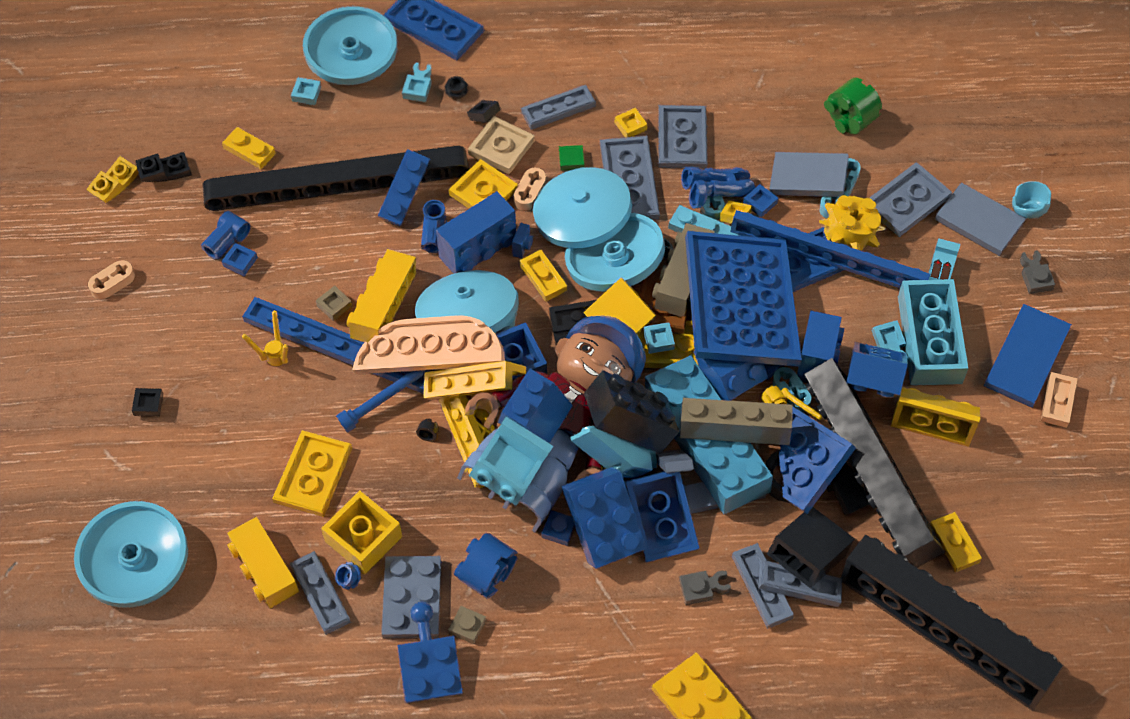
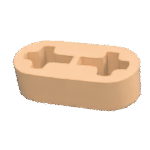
M531 168L525 172L514 193V203L519 210L529 211L533 209L537 195L546 185V175L543 170ZM535 178H538L539 180H536L532 186L531 180L534 181ZM527 193H529V198H526L525 201H522L521 199H524Z
M117 261L90 278L88 287L94 298L99 300L106 299L129 285L134 280L135 273L128 261ZM120 271H123V272L126 273V274L122 276V274H118V273H119ZM101 284L105 287L103 289H100L97 286Z

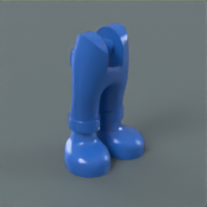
M686 167L681 175L683 188L685 190L690 189L689 202L693 209L703 207L707 196L740 197L748 195L756 188L754 182L749 179V170L740 167L731 169L705 168L704 170L697 167Z

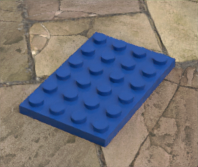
M687 231L685 242L695 358L799 367L802 358L786 240Z

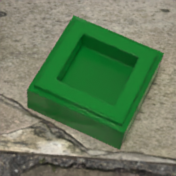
M583 145L559 146L560 171L584 168Z

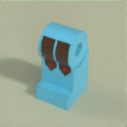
M938 238L929 269V280H947L951 278L961 244Z

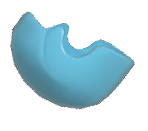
M1028 181L1018 185L1012 198L1014 211L1027 219L1040 218L1048 212L1051 205V191L1047 185L1040 182Z

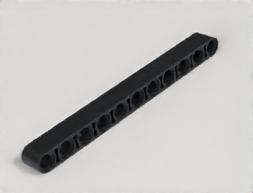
M463 146L413 151L430 158L420 183L461 178L469 171L467 153ZM406 152L207 179L202 184L204 207L210 211H220L389 188Z

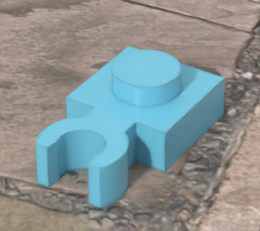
M416 62L413 66L414 75L408 74L402 97L403 99L426 102L431 87V65L428 64L426 70L420 71L419 63Z
M897 320L872 328L871 331L877 347L904 352L900 348L904 347L906 342Z

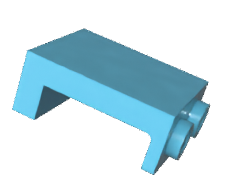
M506 416L468 476L516 506L553 446Z

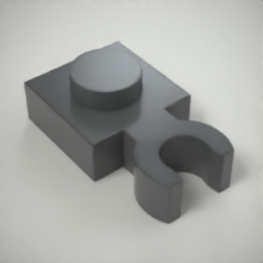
M1038 250L1034 251V260L1028 259L1026 253L1023 252L1020 257V263L1024 267L1021 274L1028 293L1033 294L1053 290L1055 282L1048 264L1040 265L1039 263L1041 260L1040 252Z
M707 571L679 576L685 605L713 600L712 592L721 595L729 593L731 590L730 584L723 586L718 583L719 580L727 579V571H718L710 578H708Z

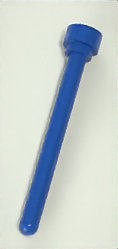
M431 370L409 372L353 411L351 409L348 411L343 410L336 415L337 419L347 433L356 428L355 424L359 422L358 419L424 376L425 372H430Z

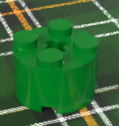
M861 78L849 79L824 101V107L834 120L835 127L840 133L857 134L881 115L879 113V110L882 108L880 96L870 84L865 86L861 83L863 81Z

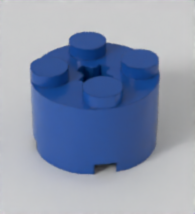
M485 533L480 540L474 538L469 543L466 549L468 556L465 561H462L457 566L454 575L461 582L488 599L498 591L494 586L500 581L505 582L517 561L515 555L518 551L494 535Z

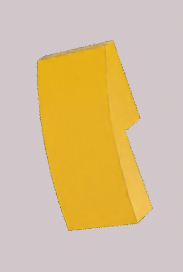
M119 156L107 173L100 171L86 190L107 203L119 195L139 175L137 166Z

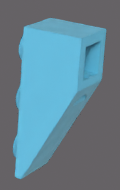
M595 426L584 427L580 433L571 437L573 443L606 469L613 467L621 471L622 477L635 479L653 470L649 449L596 429Z

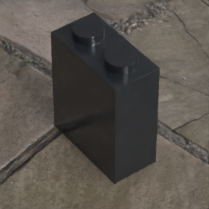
M812 507L808 514L803 512L775 537L767 555L811 589L847 555L855 538L816 508Z

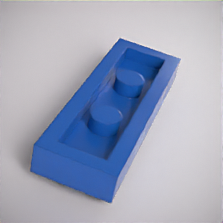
M409 149L406 150L378 213V218L401 227L430 162V158Z

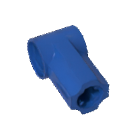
M430 200L423 207L424 220L421 249L428 253H438L436 229L447 223L445 206L441 201Z
M231 211L224 212L218 220L217 228L201 244L202 250L212 259H219L235 241L241 242L247 237L251 228L250 223Z

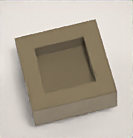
M333 286L316 300V305L334 321L352 307V301L336 286Z
M460 606L448 629L449 634L475 644L486 623V616Z

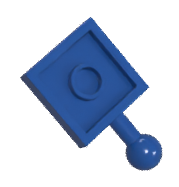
M420 601L415 603L411 608L410 614L413 621L418 623L420 641L397 645L405 703L463 694L454 636L431 639L429 621L432 619L433 609L427 602Z

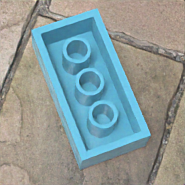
M954 279L902 281L898 294L903 337L906 342L905 351L908 356L910 385L963 384L968 371V362Z

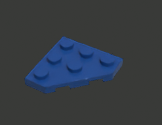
M794 407L792 408L790 444L780 445L781 452H779L780 469L784 480V487H782L783 497L808 514L856 449L852 443Z

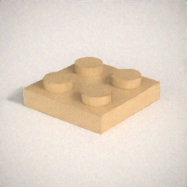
M493 116L468 148V155L478 160L482 159L492 167L510 174L534 143V135Z

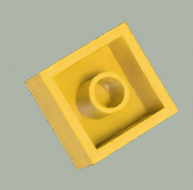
M361 491L354 495L321 528L325 542L348 562H353L354 565H357L360 568V572L364 575L402 538L400 523Z

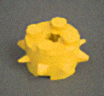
M842 195L835 204L828 202L825 204L829 216L827 219L819 220V223L824 225V233L827 240L838 244H845L850 248L863 251L868 246L879 247L880 244L875 234L877 231L885 230V227L880 226L881 216L876 209V203L871 198L863 199L856 196Z

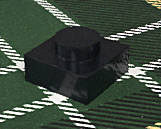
M481 100L467 112L470 121L486 123L501 110L498 101Z
M135 388L132 405L133 415L160 417L164 395L162 389Z

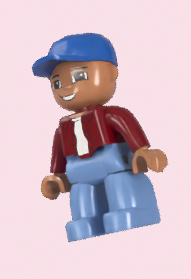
M598 315L585 317L573 326L566 338L560 339L555 348V353L558 356L557 372L550 375L544 372H537L554 382L573 406L549 443L553 446L519 501L530 508L538 517L532 529L533 532H536L563 491L561 486H564L567 482V472L579 448L571 441V437L580 433L584 427L595 426L584 392L602 370L611 374H619L625 380L635 383L643 372L646 355L641 340L632 328L615 317ZM525 375L512 380V390L494 391L491 394H476L468 401L464 416L473 415L474 411L479 408L486 410L489 413V417L486 419L484 426L489 429L494 423L498 409L505 408ZM498 429L490 433L468 457L460 469L457 477L459 480H462L470 468L473 469ZM587 454L586 470L582 471L574 481L603 471L605 467ZM491 490L488 498L492 500L496 493ZM505 501L503 508L506 510L511 502Z

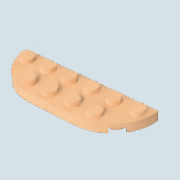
M444 316L404 319L381 327L378 331V336H374L368 343L365 341L356 356L353 371L356 374L450 369L505 361V355L497 335L484 322L469 316Z

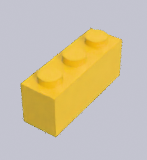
M257 517L227 533L231 543L227 544V547L234 559L238 557L241 559L243 564L239 567L246 580L248 581L252 578L256 586L252 589L259 602L265 600L270 609L299 593L293 576Z

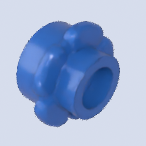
M353 562L340 565L335 573L337 584L347 590L355 588L361 579L360 568L354 565Z

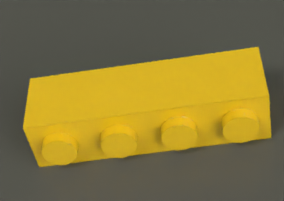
M387 249L384 257L379 258L376 272L368 278L364 294L361 293L359 295L355 311L350 312L348 316L347 327H349L351 339L368 343L374 336L379 335L378 331L381 327L392 322L416 275V257Z

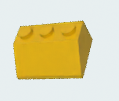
M902 387L897 399L891 427L969 447L980 422V407L973 406L968 402L949 400L941 395L922 393L914 388L907 389Z

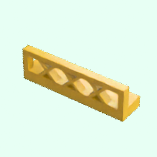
M502 361L425 372L424 398L433 400L512 390V376L525 375L526 366Z
M466 395L439 399L440 405L465 462L482 443L484 438L495 430L494 425L492 424L489 429L484 426L486 419L489 417L488 412L484 409H476L473 415L464 416L465 408L469 401ZM475 416L482 421L483 426L476 421ZM471 478L475 488L485 487Z

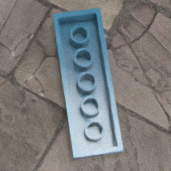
M691 355L645 376V388L654 392L659 391L668 398V403L676 418L675 421L680 432L683 398L721 400ZM680 432L675 436V441L681 450L692 459L694 470L701 481L704 482L723 514H727L771 492L773 476L751 443L680 438Z

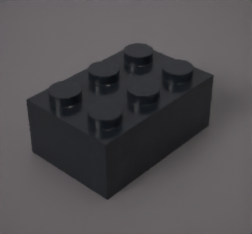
M602 370L584 392L596 429L659 454L663 452L680 432L675 421L676 418L668 403L669 400L663 393L651 391L640 383H632L625 380L619 374H611Z

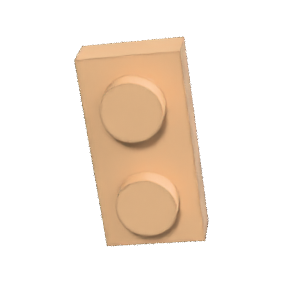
M1051 372L1041 415L1042 422L1067 428L1070 422L1077 378Z

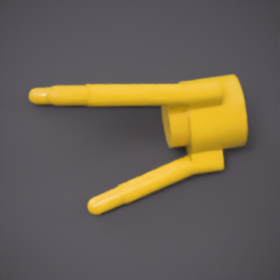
M274 310L272 312L275 339L267 343L264 351L246 334H243L242 338L259 355L261 361L267 360L271 366H280L288 363V345H283L281 342L278 314Z
M771 386L761 395L764 403L788 405L787 399H789L818 420L822 419V415L792 395L787 388L780 390L777 386Z

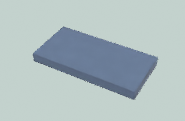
M648 136L600 140L603 169L615 173L626 183L632 200L631 213L641 214L652 220L660 219Z

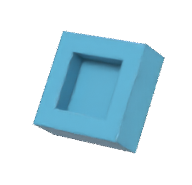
M298 77L291 94L292 102L315 105L321 90V82Z
M670 323L644 326V336L649 354L675 349Z

